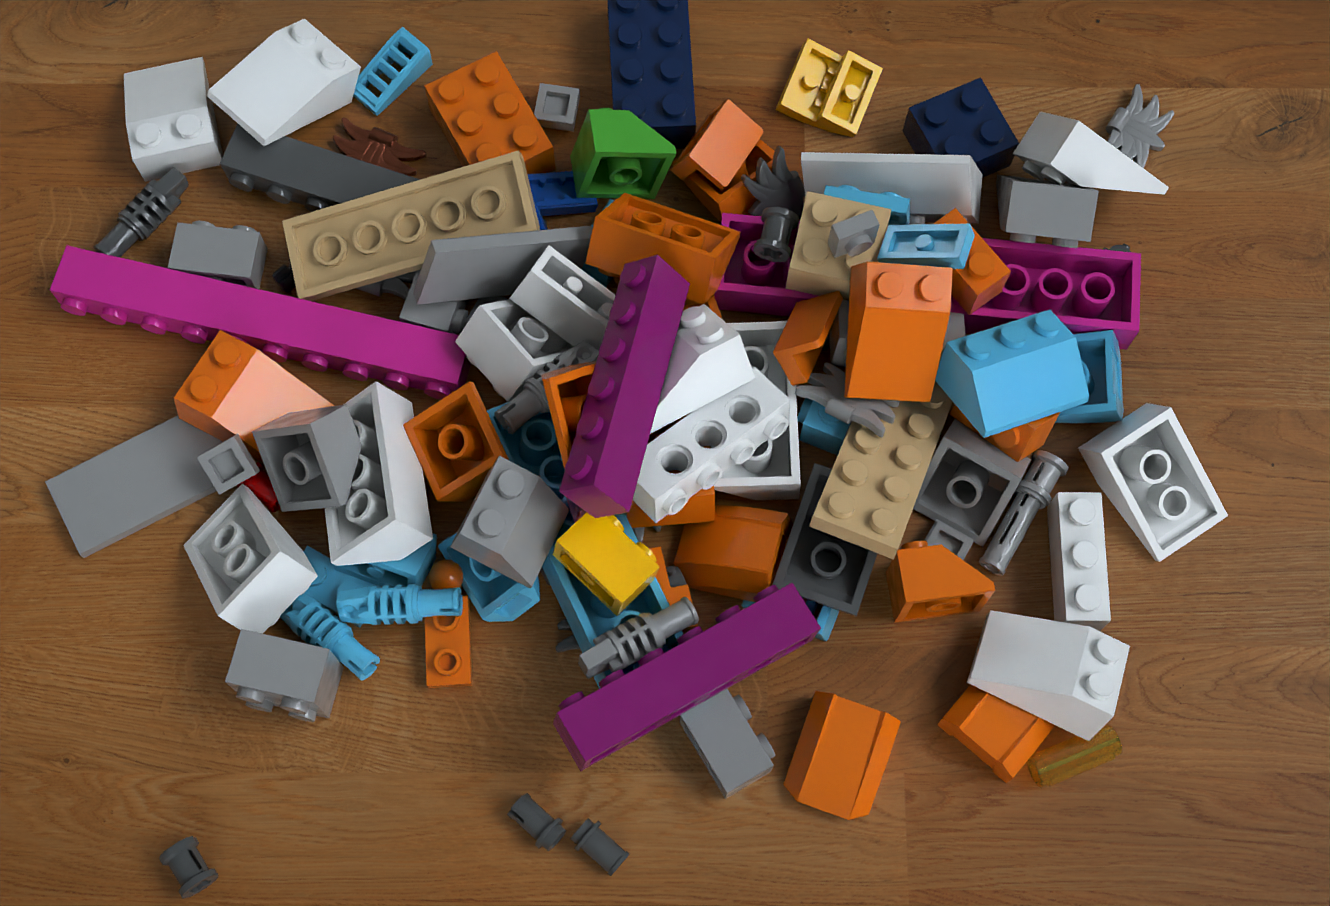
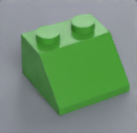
M610 108L588 109L570 155L576 197L619 198L622 194L628 193L642 199H655L676 156L675 146L629 110H613Z

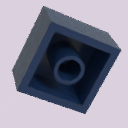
M981 77L909 107L902 130L915 154L970 155L983 174L982 178L1009 167L1014 158L1013 152L1019 145L1017 138Z

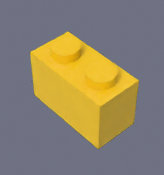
M586 512L556 540L553 556L618 616L655 579L660 566L656 563L655 555L646 545L641 542L635 544L623 532V525L614 515L594 518Z

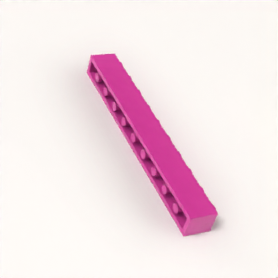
M68 245L65 247L50 288L51 293L61 304V308L74 315L85 316L86 312L100 315L104 320L116 325H125L126 321L140 324L143 329L155 334H165L166 331L181 334L186 340L199 344H204L206 340L213 341L218 332L222 330L260 350L276 362H285L286 359L302 362L305 367L315 371L324 372L327 368L343 371L342 373L345 376L354 380L366 381L368 377L378 379L393 389L407 390L408 387L424 390V393L428 396L441 400L465 385L471 366L466 354L455 342L459 336L456 334Z

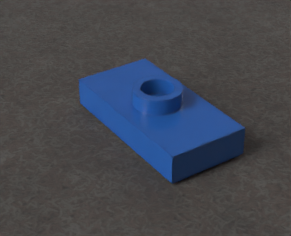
M572 171L527 174L532 195L542 216L596 212L598 206L597 198L576 197Z

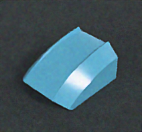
M1106 330L1073 334L1076 337L1089 399L1087 403L1061 411L1055 423L1122 421L1124 413L1122 362L1119 343L1114 331Z
M457 532L438 545L445 559L456 562L462 568V587L482 620L487 622L514 621L540 601L538 576L533 586L528 588L456 551L450 546Z

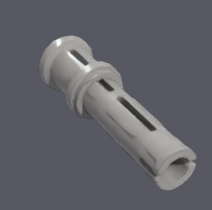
M1036 450L1031 456L1033 463L1014 492L1016 498L1000 523L984 555L979 560L980 565L993 574L999 576L1005 574V569L1023 540L1038 510L1050 504L1052 489L1059 477L1066 475L1069 467L1062 459L1047 451Z

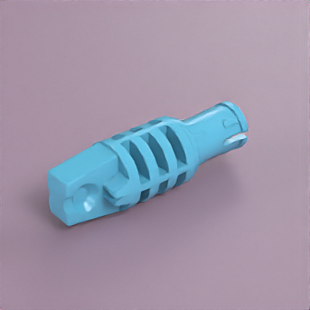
M397 584L394 588L392 585H383L382 588L379 585L339 591L336 606L341 622L380 625L383 621L385 625H390L394 621L397 624H405L406 620H408L410 624H415L418 621H422L423 617L461 616L463 597L460 587L431 590L422 589L417 584H408L407 587L404 584Z
M304 593L298 596L280 615V618L302 640L310 645L330 649L338 661L344 664L360 680L367 679L376 670L377 666L375 664H379L380 658L353 637L350 626L341 622L340 618L309 595Z

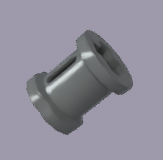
M767 207L763 210L761 220L764 222L761 237L754 244L753 251L762 259L772 262H786L790 258L792 251L789 247L792 230L798 227L799 217L796 213L786 208Z
M193 836L178 841L159 857L162 865H168L181 887L178 892L182 899L201 892L219 876L215 868H208L197 849L199 842Z

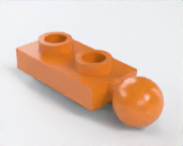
M449 559L436 562L429 571L431 587L433 589L461 587L463 583L462 568L459 564ZM462 596L463 610L461 616L425 617L426 684L428 688L473 686L470 598L468 596Z

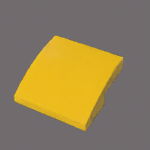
M808 38L802 44L775 110L814 127L854 137L858 132L883 68L849 50L841 56Z

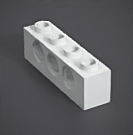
M755 366L752 368L755 375L754 380L691 412L647 444L633 501L655 523L668 514L674 515L686 505L690 497L702 488L707 490L714 486L725 471L736 463L739 465L746 462L753 455L757 447L768 439L774 440L787 429L791 399ZM738 421H745V422H748V423H737V422H738ZM711 445V446H715V447H714V448H704V447H702V446ZM679 470L682 472L673 474L669 473L668 471Z

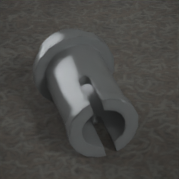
M528 793L521 796L507 814L536 840L535 846L537 848L543 846L547 851L554 848L567 831L561 826L563 823L562 819L552 818Z
M588 818L570 839L577 844L574 848L576 851L581 848L611 876L629 856V853L625 852L599 828L601 825L599 821L594 823Z

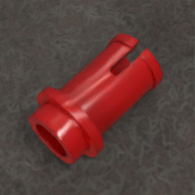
M257 462L256 464L260 472L238 484L237 488L243 483L249 487L271 513L276 512L280 509V505L268 474L263 471L264 465Z

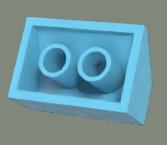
M1051 310L946 342L935 379L983 438L1087 403L1089 399L1076 337Z

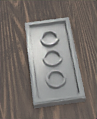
M592 226L431 240L413 292L416 303L420 305L512 295L548 245L582 269L587 257Z
M177 415L45 481L79 555L86 558L216 492L215 487L196 457L222 443V441L179 419Z

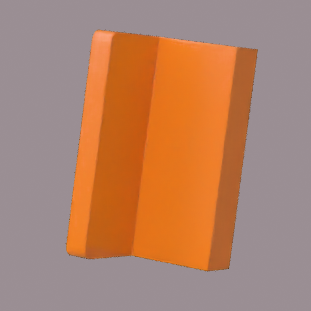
M727 99L708 114L670 170L681 180L694 171L699 170L719 189H724L729 185L762 136L763 129L731 100Z
M839 291L796 302L773 354L792 386L807 383L842 303L843 297Z

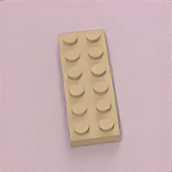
M519 150L282 221L297 295L299 299L314 301L421 270L431 240L540 230L524 158Z
M936 381L930 402L900 401L898 407L889 406L895 414L893 424L880 419L885 427V433L882 438L866 426L854 421L851 422L809 527L894 560L953 402Z

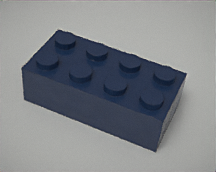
M607 0L613 110H629L673 144L676 149H685L696 133L688 0Z

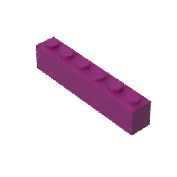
M658 254L624 264L559 490L560 493L594 518L628 513L630 511L690 283Z
M790 583L781 589H778L776 585L769 586L754 596L753 600L755 603L741 610L738 605L733 606L716 617L717 624L703 631L700 626L695 627L677 639L679 645L664 653L662 648H657L643 656L638 661L640 667L625 674L622 669L617 670L603 678L598 683L600 689L585 697L583 692L580 691L563 700L558 705L560 711L556 713L553 725L580 772L812 641L821 627L794 584Z

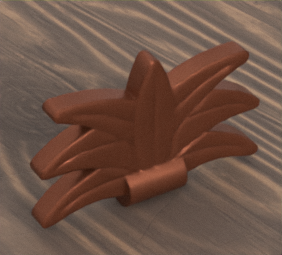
M342 118L343 126L352 140L336 135L333 136V140L343 155L408 176L417 174L415 168L401 161L423 159L426 157L424 150L405 147L397 142L398 136L380 128L374 127L371 131L354 125L347 118Z

